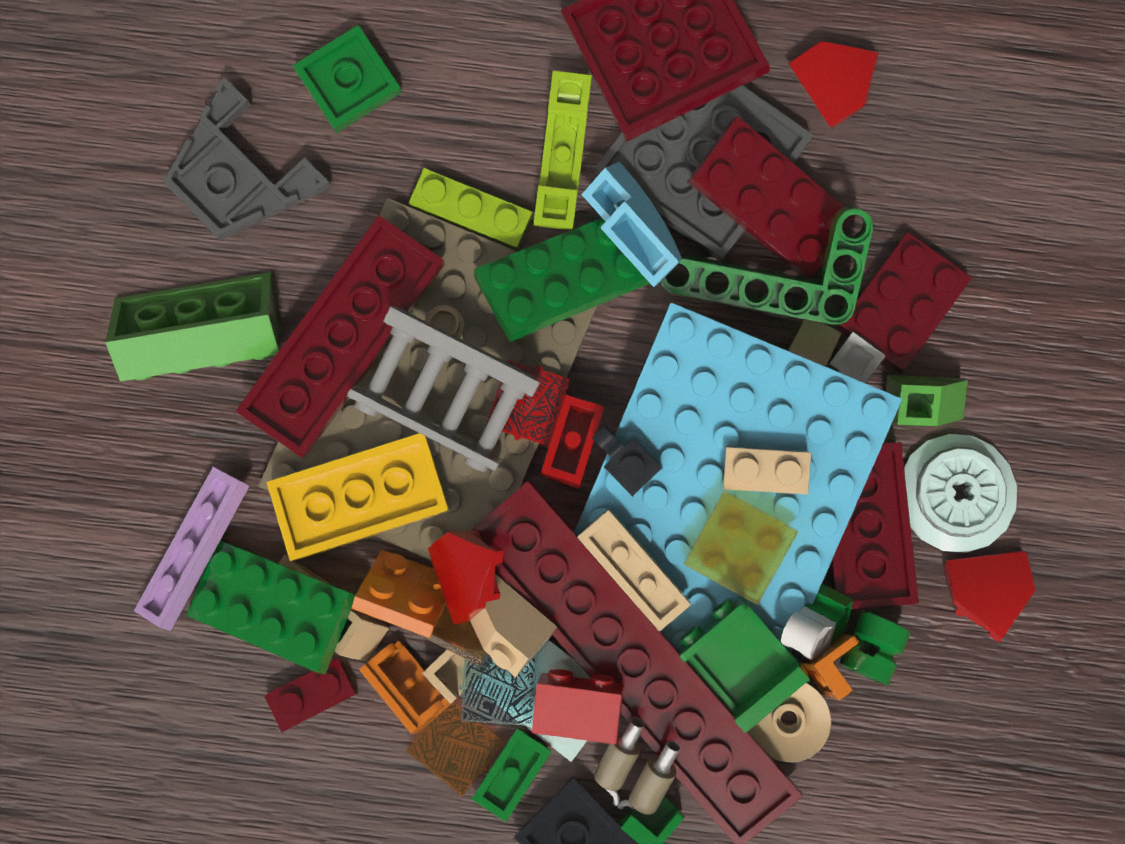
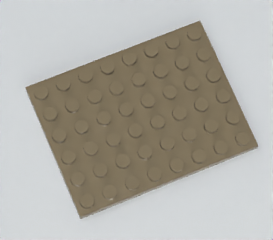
M387 198L379 216L445 261L444 267L412 309L411 314L425 320L427 313L434 307L440 305L452 306L461 313L464 320V332L460 339L504 361L511 360L533 368L540 365L543 371L568 378L598 306L509 342L474 278V269L517 251ZM416 338L412 344H407L381 397L382 399L402 409L404 408L430 355L427 352L430 345ZM389 343L358 384L362 389L367 390ZM451 357L449 362H444L418 417L440 428L467 373L464 371L466 366L464 362L454 357ZM489 375L486 381L481 380L454 434L455 436L475 446L477 445L486 427L500 383L499 380ZM348 398L305 459H302L278 442L258 487L269 491L266 483L268 481L416 435L419 432L379 412L377 417L370 416L355 408L356 401ZM501 432L491 454L501 458L502 461L495 471L488 468L486 472H481L464 462L466 456L426 437L449 511L373 536L431 560L427 548L451 531L459 530L460 532L472 530L522 486L539 443L523 438L520 441H516L513 435Z

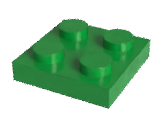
M359 25L292 65L336 134L402 93L400 86Z

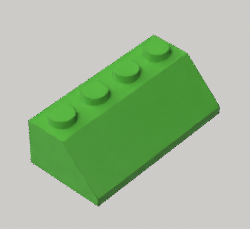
M271 272L115 298L105 343L120 382L133 379L146 380L152 376L168 373L181 374L192 369L209 366L223 367L233 362L250 359L264 360L270 356L277 355L280 350L281 331Z

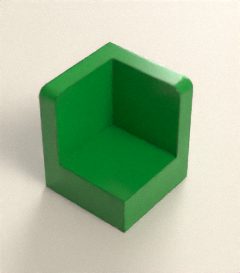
M664 796L655 813L643 814L636 809L630 808L619 821L620 828L638 844H663L681 823L685 815Z

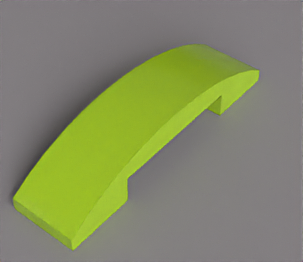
M553 71L534 226L573 230L592 75Z

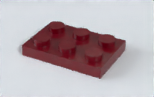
M907 232L857 299L852 317L847 322L839 324L837 328L848 336L853 332L886 355L882 361L901 374L912 362L972 277Z

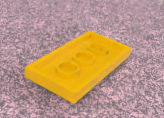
M421 433L266 482L290 561L305 558L449 511L427 438Z

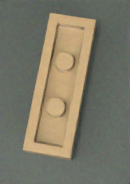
M610 508L578 534L577 538L659 632L691 605V601Z

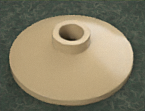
M805 683L751 728L749 732L773 759L782 762H800L815 755L826 743L831 729L830 710L820 692L810 684ZM786 711H792L797 715V721L792 725H787L781 719L782 714Z

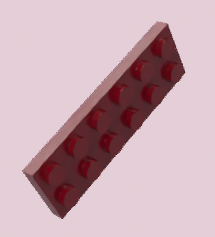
M378 215L235 412L296 455L305 459L349 398L347 397L349 390L358 386L392 339L393 335L390 332L393 327L383 322L390 307H399L410 313L444 267L445 261Z

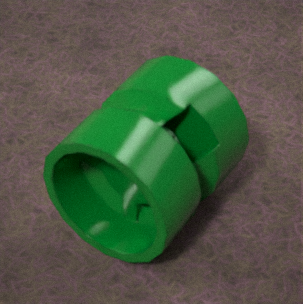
M861 611L853 629V633L859 643L842 655L839 664L873 681L889 686L897 667L893 658L895 655L903 653L911 632L882 617ZM871 646L879 649L874 657L869 655Z

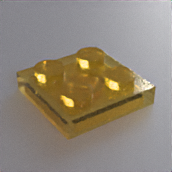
M723 490L685 558L684 565L758 605L799 531Z

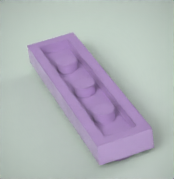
M215 467L211 469L134 612L159 628L171 631L245 496L249 485Z

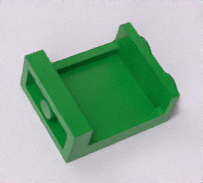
M739 596L734 602L731 598H727L720 603L711 613L714 618L703 628L697 624L688 630L679 640L682 645L678 648V655L684 663L687 661L732 712L736 724L744 733H747L807 683L810 678L801 663L781 643V640L746 600Z

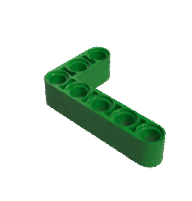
M845 206L836 212L832 221L819 280L680 254L682 260L678 264H682L688 269V278L684 282L674 283L666 276L661 281V284L667 291L678 295L827 324H842L852 317L855 310L873 233V221L866 211L857 206ZM850 215L861 216L863 220L861 231L851 236L844 234L842 230L844 220ZM841 255H850L854 260L852 270L844 275L835 273L833 270L834 261ZM714 271H720L728 277L727 285L719 291L709 289L705 283L707 276ZM753 279L763 280L767 284L765 294L759 298H751L745 293L746 284ZM792 287H801L806 291L804 301L796 306L787 304L784 301L786 292ZM839 294L844 297L845 304L839 312L829 313L824 310V303L829 296Z

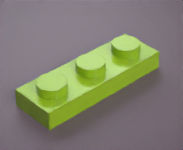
M425 168L409 201V206L415 210L516 251L520 247L533 216L532 211Z

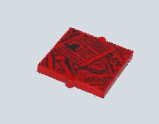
M507 360L506 362L542 381L533 397L525 394L523 399L518 398L502 432L513 435L516 441H520L523 438L549 446L571 379L543 371L540 365L533 368ZM501 381L497 389V393L489 414L488 421L503 393V390L500 389L503 384V382Z

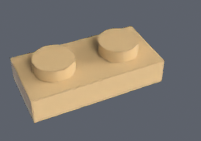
M726 446L723 489L808 495L811 452Z

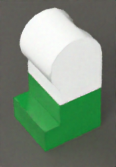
M821 584L813 604L807 603L800 611H796L790 617L783 630L781 643L796 649L811 660L815 659L845 632L854 599Z

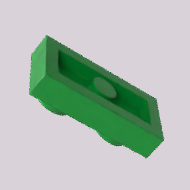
M517 727L473 795L472 800L504 822H507L552 750Z

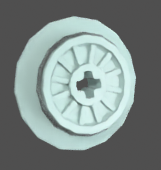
M947 434L926 441L909 456L904 466L910 526L922 541L942 551L967 553L989 546L1007 530L1016 511L1017 484L1009 463L994 446L971 435ZM964 484L966 488L963 493L968 498L956 501L953 498L956 491L952 486Z

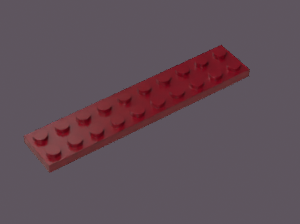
M530 479L472 529L479 532L481 540L488 546L497 545L504 550L503 563H498L495 569L513 590L557 626L552 635L589 677L595 674L612 676L615 678V682L624 683L621 714L628 722L633 717H637L644 722L640 736L652 750L660 756L668 741H674L679 744L680 751L673 762L677 772L676 777L734 844H746L803 797L801 790L749 731L744 733L736 724L732 712L687 661L684 663L678 655V649L650 622L577 538L578 534Z

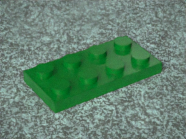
M603 218L474 269V278L509 342L650 284L600 228L606 222Z
M220 540L205 568L186 616L316 673L326 674L356 594Z

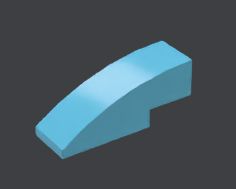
M620 162L604 168L581 194L606 221L600 228L653 287L657 286L682 260L677 246L658 211L636 180Z

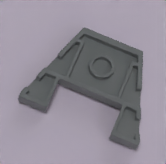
M225 77L218 82L215 88L217 90L210 105H206L199 116L201 121L192 137L185 141L163 181L220 241L323 193L331 187L329 181L305 157L274 185L223 134L235 120L251 107L249 101Z

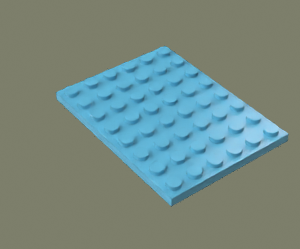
M670 303L615 434L624 445L635 437L663 468L632 497L603 467L612 458L607 454L575 532L580 534L609 508L691 601V605L661 630L677 649L682 645L679 640L688 630L697 624L703 628L714 618L711 613L720 603L727 598H731L734 602L739 596L746 600L781 640L783 630L793 613L800 611L807 603L813 604L902 398ZM726 446L810 451L808 495L723 489ZM787 647L788 650L792 652L793 648Z

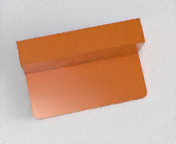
M842 634L815 659L811 660L806 657L800 662L824 696L840 701L853 691L833 662L859 643L854 635Z

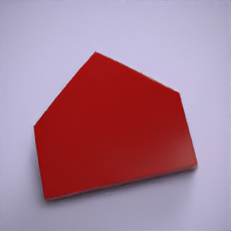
M821 41L788 64L830 128L833 129L864 108L866 103L869 102L871 83L879 53Z
M477 530L448 532L427 548L454 625L470 621L485 608L486 602L500 599L501 592L495 579V567L498 566V563H503L504 550L497 545L488 546L485 544Z
M1026 551L946 560L943 566L952 603L958 607L955 614L959 617L965 616L990 632L988 636L1000 643L1035 592Z

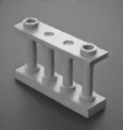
M390 307L383 322L393 327L390 332L393 337L367 390L359 386L351 388L347 397L356 401L355 408L370 416L377 417L379 412L466 456L464 462L470 467L481 472H486L488 468L495 471L502 459L491 454L518 398L523 399L525 394L533 397L542 380L399 307ZM416 338L430 345L427 350L430 355L402 409L381 397L407 344H412ZM451 357H454L466 364L464 371L467 373L439 428L418 417L444 362H449ZM489 375L503 382L500 388L503 390V393L475 446L454 434L481 380L486 381Z

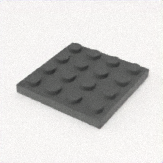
M742 85L626 142L621 133L595 167V173L599 175L604 168L620 162L651 200L666 224L722 262L745 229L687 182L692 173L730 121L738 116L792 163L796 162L814 135Z

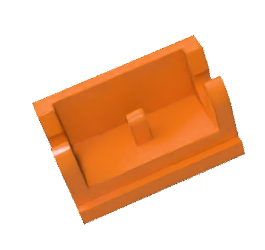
M398 641L396 644L390 643L369 662L359 668L360 672L411 734H418L451 705L422 674L425 670L401 641Z

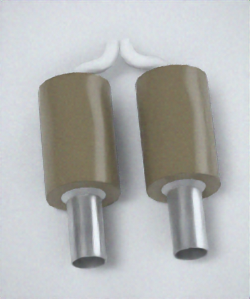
M633 717L625 732L618 734L616 744L608 745L594 773V778L601 787L605 788L613 796L614 806H617L619 809L629 806L643 814H653L657 811L677 772L673 762L680 751V746L674 741H668L660 756L650 757L629 795V800H622L620 802L617 790L622 788L641 751V745L637 739L644 727V722L637 717Z

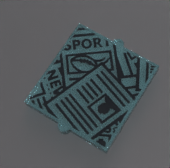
M465 652L464 681L459 685V689L463 691L461 721L532 725L538 656H534L524 669L514 677L509 671L497 666L488 653Z

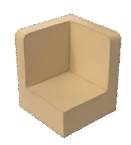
M456 643L452 644L422 673L450 704L467 689L473 673L475 675L471 684L475 681L477 675L483 674L471 668L466 678V671L474 662L471 661L467 666L471 659L467 660L468 655ZM476 664L473 665V667L478 668L480 670V668Z

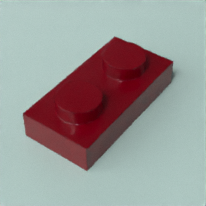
M339 657L330 661L326 674L311 671L264 695L282 733L358 693Z

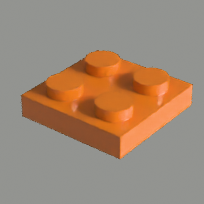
M381 550L357 591L351 609L430 638L446 606V601L434 568L406 559L402 555Z

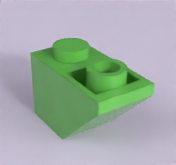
M887 375L886 392L902 398L893 422L897 425L940 426L963 419L968 380L965 378Z

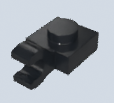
M606 425L599 429L592 437L612 457L603 467L632 497L663 468L635 437L624 445Z

